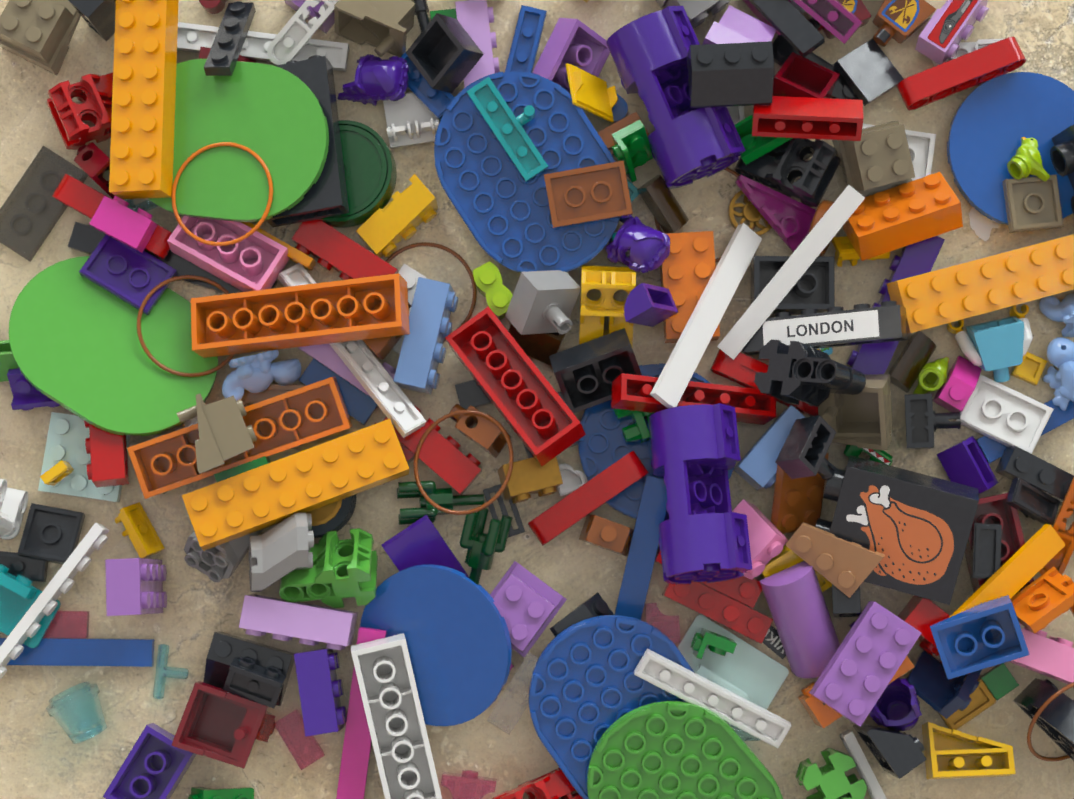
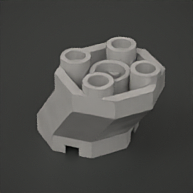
M294 513L263 535L249 537L250 592H262L296 569L313 568V554L309 551L311 547H314L313 531H308L312 529L311 513Z
M263 529L205 551L201 549L195 531H193L184 547V551L187 554L184 559L190 567L204 573L213 582L229 579L249 550V537L258 536Z

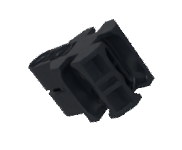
M792 138L747 165L740 156L734 170L738 174L766 185L790 198L792 196L798 198L801 203L809 207H818L841 159L836 156L837 150L823 140L815 139L814 142L805 138ZM801 177L799 180L794 182L795 178Z
M770 340L760 349L758 359L769 360L767 373L756 372L754 380L763 394L789 404L799 405V401H802L809 406L816 407L822 404L829 397L830 393L857 395L863 391L866 385V378L862 372L831 360L827 353L799 341H790V346L781 343L780 340Z

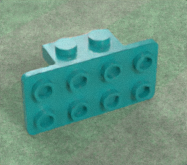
M0 564V632L9 636L43 591L32 586V580L20 574L15 577L8 573V567ZM58 599L56 600L58 605L49 616L45 615L39 622L41 625L40 629L32 638L28 637L23 643L30 648L39 646L61 606V602Z

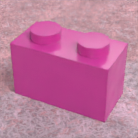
M104 196L89 224L104 234L143 253L157 227V224L151 220L153 215L140 208L136 212L129 209V203L117 196H114L113 200Z

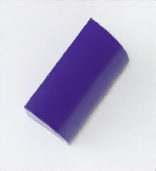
M646 283L639 284L629 293L624 306L626 322L654 327L678 313L668 288Z
M974 436L937 454L951 482L978 488L979 494L999 483Z

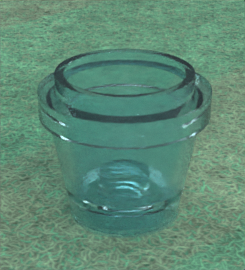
M89 681L77 684L49 700L50 705L46 708L49 716L55 718L73 744L86 741L107 728L98 696L100 690L96 683L90 684Z

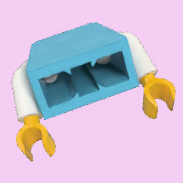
M1026 304L1021 306L1022 314L1017 312L1016 305H1014L1009 310L1010 317L966 326L967 331L962 329L964 326L963 319L958 320L960 327L957 328L953 327L951 323H947L948 331L956 334L955 339L962 353L973 365L981 367L984 371H993L994 381L996 382L1010 380L1009 367L1022 364L1023 356L1027 353L1033 339L1029 320L1025 318L1029 312V307Z

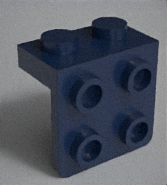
M923 651L914 663L915 667L911 669L907 680L909 685L915 687L916 693L921 699L947 719L958 709L963 711L970 704L972 699L969 696L978 687L980 682L977 679L982 670L948 680L944 667L940 662Z

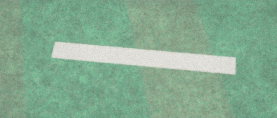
M850 185L845 188L717 346L733 360L863 202L864 196Z

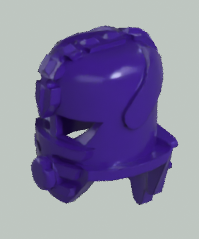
M371 54L360 57L357 60L359 64L356 69L355 80L343 85V92L338 94L337 99L361 102L364 105L369 103L376 106L377 101L380 100L398 101L404 98L409 81V65L407 60L398 56H391L389 59L382 60L380 57Z
M631 215L620 217L619 221L624 224L618 230L614 241L605 247L608 260L614 264L620 262L630 269L642 273L660 267L670 253L669 236L642 224L637 216L635 218ZM630 250V255L626 257L625 253Z
M897 678L887 685L869 713L873 721L877 725H883L895 731H907L917 724L919 717L922 715L920 702L915 687L909 685L906 678Z

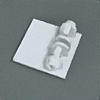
M406 93V96L398 101H383L390 148L435 141L439 119L414 93Z

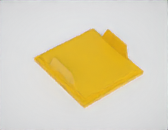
M566 63L573 105L609 122H614L612 108L618 101L616 87L607 88L606 81L572 64Z

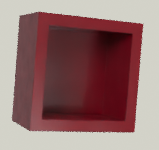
M792 52L774 77L773 96L830 98L840 74Z

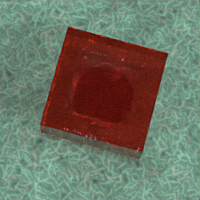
M268 711L265 713L256 737L257 740L268 742L269 736L273 734L275 729L276 716Z

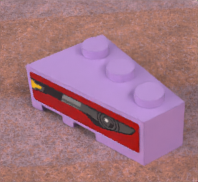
M947 0L941 9L938 8L919 35L915 50L939 65L944 63L947 58L952 59L960 47L958 45L962 39L966 41L972 34L975 22H981L989 10L986 7L988 0Z

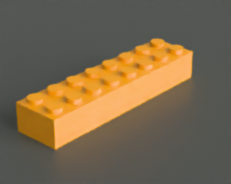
M116 0L109 192L121 199L172 198L179 0Z
M1074 234L887 283L890 300L897 301V305H902L906 308L907 334L1074 290Z
M388 419L182 495L199 545L205 551L280 523L294 513H307L409 475V466L392 422Z

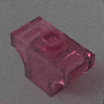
M645 603V622L659 629L673 643H681L679 615H664L659 611L657 603Z
M462 770V774L443 772L441 786L450 790L453 799H482L486 794L495 792L497 779L480 777L477 771Z

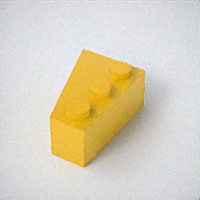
M415 174L409 179L412 183L402 193L396 191L391 196L393 200L383 209L379 208L356 230L358 236L379 258L383 255L385 258L390 256L397 249V243L403 238L405 241L410 239L417 232V226L423 221L425 224L430 222L437 215L436 210L439 208L435 196Z
M930 722L922 724L924 756L927 759L925 760L927 780L1003 777L1016 774L1013 746L962 733V731L941 727Z

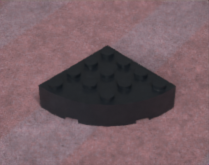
M1035 678L1013 701L1033 719L1044 702L1059 691V689L1048 679L1043 681ZM1062 693L1042 711L1036 724L1074 761V700Z

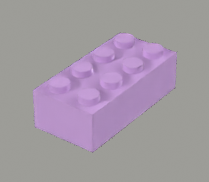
M251 594L244 597L239 628L246 629L245 634L262 636L266 635L267 632L273 633L272 639L288 641L292 640V637L300 638L299 643L315 646L319 642L327 643L326 648L342 650L345 649V646L353 644L358 612L301 602H287L283 599Z

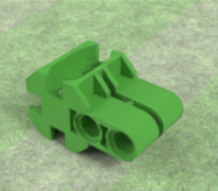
M360 528L350 529L352 539L339 540L337 531L326 532L319 540V543L314 544V547H311L309 551L313 554V568L296 569L281 578L280 597L287 602L321 599L322 603L333 608H343V598L355 597L357 606L369 604L376 597L378 567L377 551H372V545L374 544L372 534Z
M827 748L821 751L826 765L819 768L817 763L812 764L809 758L800 762L795 776L799 785H803L807 791L815 787L818 791L806 797V799H864L867 786L863 778L859 780L854 773L846 777L844 773L856 767L851 756Z

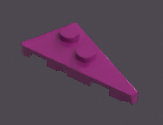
M743 175L738 176L735 182L736 185L791 251L794 252L809 234L816 210Z

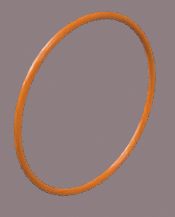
M231 142L210 144L194 152L180 167L172 187V208L181 228L193 239L212 246L232 245L251 236L266 219L273 199L272 178L261 157L248 147ZM220 146L237 147L253 155L264 168L269 184V199L265 212L254 228L237 239L227 242L204 240L188 230L178 214L176 207L177 183L188 163L200 153Z

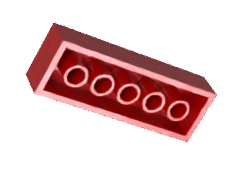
M489 306L445 337L453 353L541 467L586 435L581 422Z

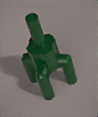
M416 481L398 482L397 499L419 498L420 508L400 509V514H398L399 525L413 524L426 514L433 523L437 515L449 514L433 507L421 494ZM420 481L429 498L446 509L453 510V506L484 504V494L453 496L452 488L436 489L434 481Z
M486 508L477 513L466 514L460 539V546L468 549L465 563L472 567L469 579L479 585L482 569H491L494 553H502L505 550L512 517L502 515L501 521L491 519L488 534L483 533L489 511Z

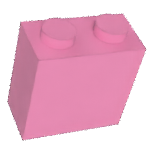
M743 499L732 512L747 515L752 570L744 573V576L752 580L764 571L765 565L773 557L781 553L788 539L755 505Z

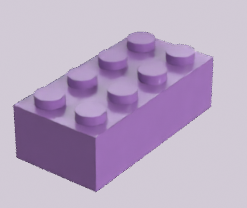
M147 558L105 559L107 616L163 613V608L167 607V593L163 592V581H166L167 571L166 566L162 565V560Z
M869 601L809 694L855 725L861 727L921 635V632L877 602Z

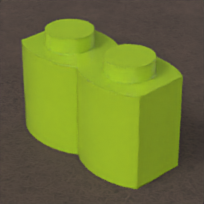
M489 261L473 270L474 282L478 291L486 297L487 306H489L499 320L506 318L505 315L513 295L503 285L502 276L498 268Z

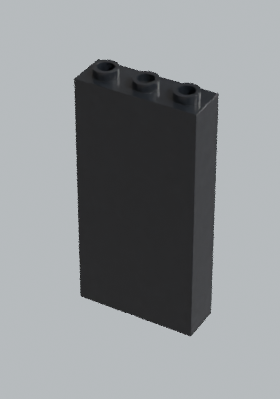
M320 55L311 56L307 60H291L286 62V64L277 65L276 67L289 71L303 81L319 100L324 116L327 119L329 146L323 171L316 184L312 185L310 190L304 195V198L293 208L287 209L266 221L274 228L348 214L349 205L333 66L326 56Z

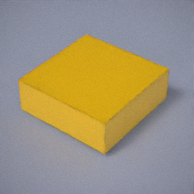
M1027 352L1023 356L1022 364L1014 366L1010 375L1035 386L1038 384L1047 361Z
M61 460L41 475L40 478L45 484L54 486L72 473L74 469L69 462Z

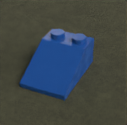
M1009 595L981 603L930 626L948 680L1030 655Z

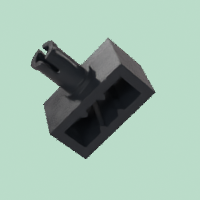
M909 394L904 396L907 449L934 448V432H936V429H961V421H949L951 419H960V412L935 413V410L933 411L932 394Z
M820 415L796 419L775 462L792 479L816 476L817 473L823 480L831 478L835 474L833 471H836V467L825 458V455L836 431Z

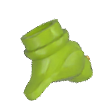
M1022 137L1021 146L1018 147L1015 156L1007 163L1009 173L1018 180L1034 175L1043 181H1047L1050 175L1043 168L1041 155L1038 150V141L1035 138Z
M949 357L929 362L922 368L918 375V385L913 394H926L927 392L936 391L946 382Z

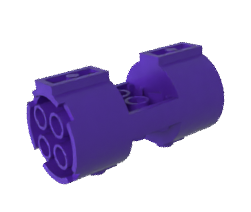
M667 6L663 10L640 17L618 29L608 38L606 44L617 67L622 86L627 94L638 93L649 113V121L654 125L655 130L648 136L652 156L656 160L669 189L693 184L694 180L705 176L708 178L739 160L741 153L746 150L727 107L690 108L687 53L690 45L700 44L683 6Z
M721 403L714 405H687L665 409L652 414L649 417L651 466L653 468V475L664 477V484L667 490L666 509L669 514V520L659 524V547L661 550L664 581L671 584H691V582L705 581L707 583H714L744 576V573L752 570L747 515L732 512L728 470L735 467V462L741 461L735 407Z

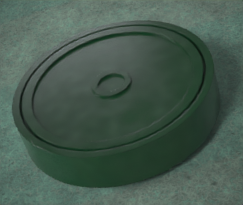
M339 120L349 213L321 218L320 220L332 227L345 228L366 222L379 208L383 209L387 205L395 189L397 170L391 150L376 131L356 121Z

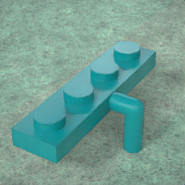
M489 77L466 91L526 182L548 168L547 163L522 127L534 119L535 109L533 106L527 105L524 108V112L515 117Z

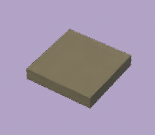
M1050 175L1047 181H1043L1037 176L1019 180L1015 178L1005 179L1002 181L1009 233L1064 227L1057 175Z

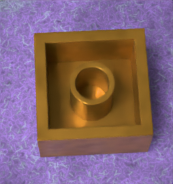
M535 457L514 462L510 480L503 491L505 501L512 499L513 504L532 498L531 494L538 493V497H543L557 492V487L563 484L557 458H553L542 467ZM509 463L502 465L497 470L501 486L506 479Z

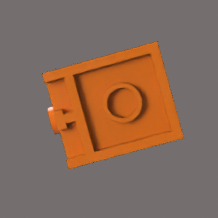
M1052 567L1014 595L1011 601L1018 622L1035 634L1069 609L1074 616V583L1072 579L1067 575L1063 576L1055 567Z

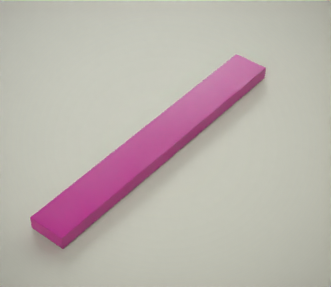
M359 627L357 644L386 638L387 630ZM355 667L353 668L336 799H364L372 740Z

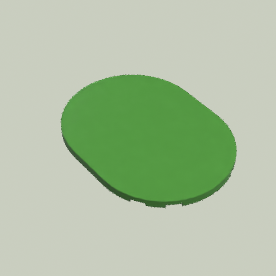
M193 59L176 64L173 183L182 164L197 150L219 142L237 143L248 147L258 154L270 172L273 183V199L265 220L271 219L273 216L287 209L290 210L297 205L312 185L318 181L326 162L329 146L327 119L324 116L319 100L311 89L289 71L269 64L237 61L232 76H206L204 65L207 59ZM231 146L211 148L193 158L183 170L176 188L178 214L189 217L236 222H257L263 216L269 199L268 179L260 162L247 151ZM148 198L159 207L174 213L172 198Z
M90 256L75 257L55 263L38 273L27 283L18 295L11 311L9 342L13 357L21 373L32 386L45 396L91 425L106 432L122 436L123 434L150 436L159 434L176 425L179 426L182 423L179 421L177 412L195 406L197 394L201 393L204 403L207 400L214 386L217 371L199 377H183L171 374L157 366L144 352L138 338L137 316L139 310L80 275V269ZM167 287L148 315L142 313L141 333L147 349L161 364L178 372L199 373L218 366V356L203 358L192 351L191 303Z
M655 702L638 707L620 717L599 739L591 755L587 771L589 799H783L771 773L734 729L717 714L687 702Z

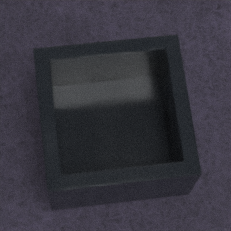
M436 13L406 51L408 57L432 89L448 93L455 91L484 55L457 19Z

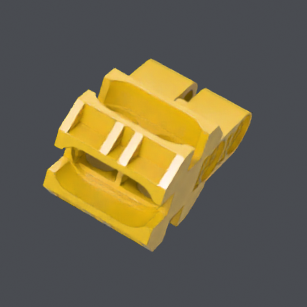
M581 266L579 345L625 328L632 346L634 323H629L625 320L624 306L626 299L624 301H617L613 295L618 290H624L629 295L636 287V271L627 266ZM591 289H597L601 292V297L597 300H590L587 297V293ZM605 316H609L608 330H604Z

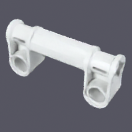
M1 478L0 538L11 540L19 534L23 514L28 503V492L8 488L7 480Z

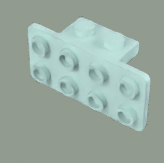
M703 615L695 617L677 647L696 674L766 710L789 674L785 666ZM702 628L730 638L737 643L734 653L726 652L725 656L710 651L707 644L702 659L694 656V650L690 646L695 633H700Z

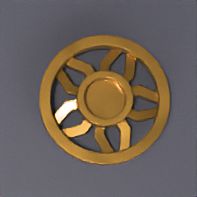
M740 190L729 203L728 217L731 225L736 230L739 224L736 222L734 215L737 217L743 216L740 224L746 220L749 222L748 227L751 229L755 223V226L761 229V231H756L755 233L759 236L765 234L772 227L751 201L748 202L746 195L744 194L743 198L744 204H735L737 198L744 194ZM733 208H741L742 212L739 213L733 210ZM760 219L763 220L766 227L759 223Z

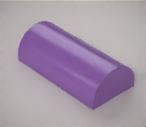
M803 561L759 581L792 673L800 678L820 677L839 648L840 643L813 566Z

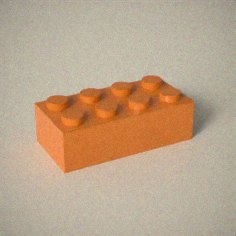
M941 172L865 197L863 202L845 222L843 230L861 261L963 227L961 202Z
M713 231L666 233L670 238V253L660 266L661 287L670 290L678 313L663 321L665 343H677L716 268ZM719 324L710 341H717L719 339Z

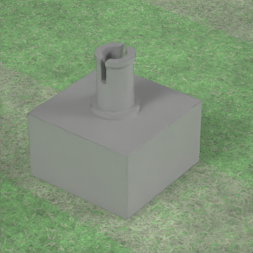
M565 271L521 272L505 316L521 335L554 332L565 334L571 330L570 326L573 325L569 318L581 287Z

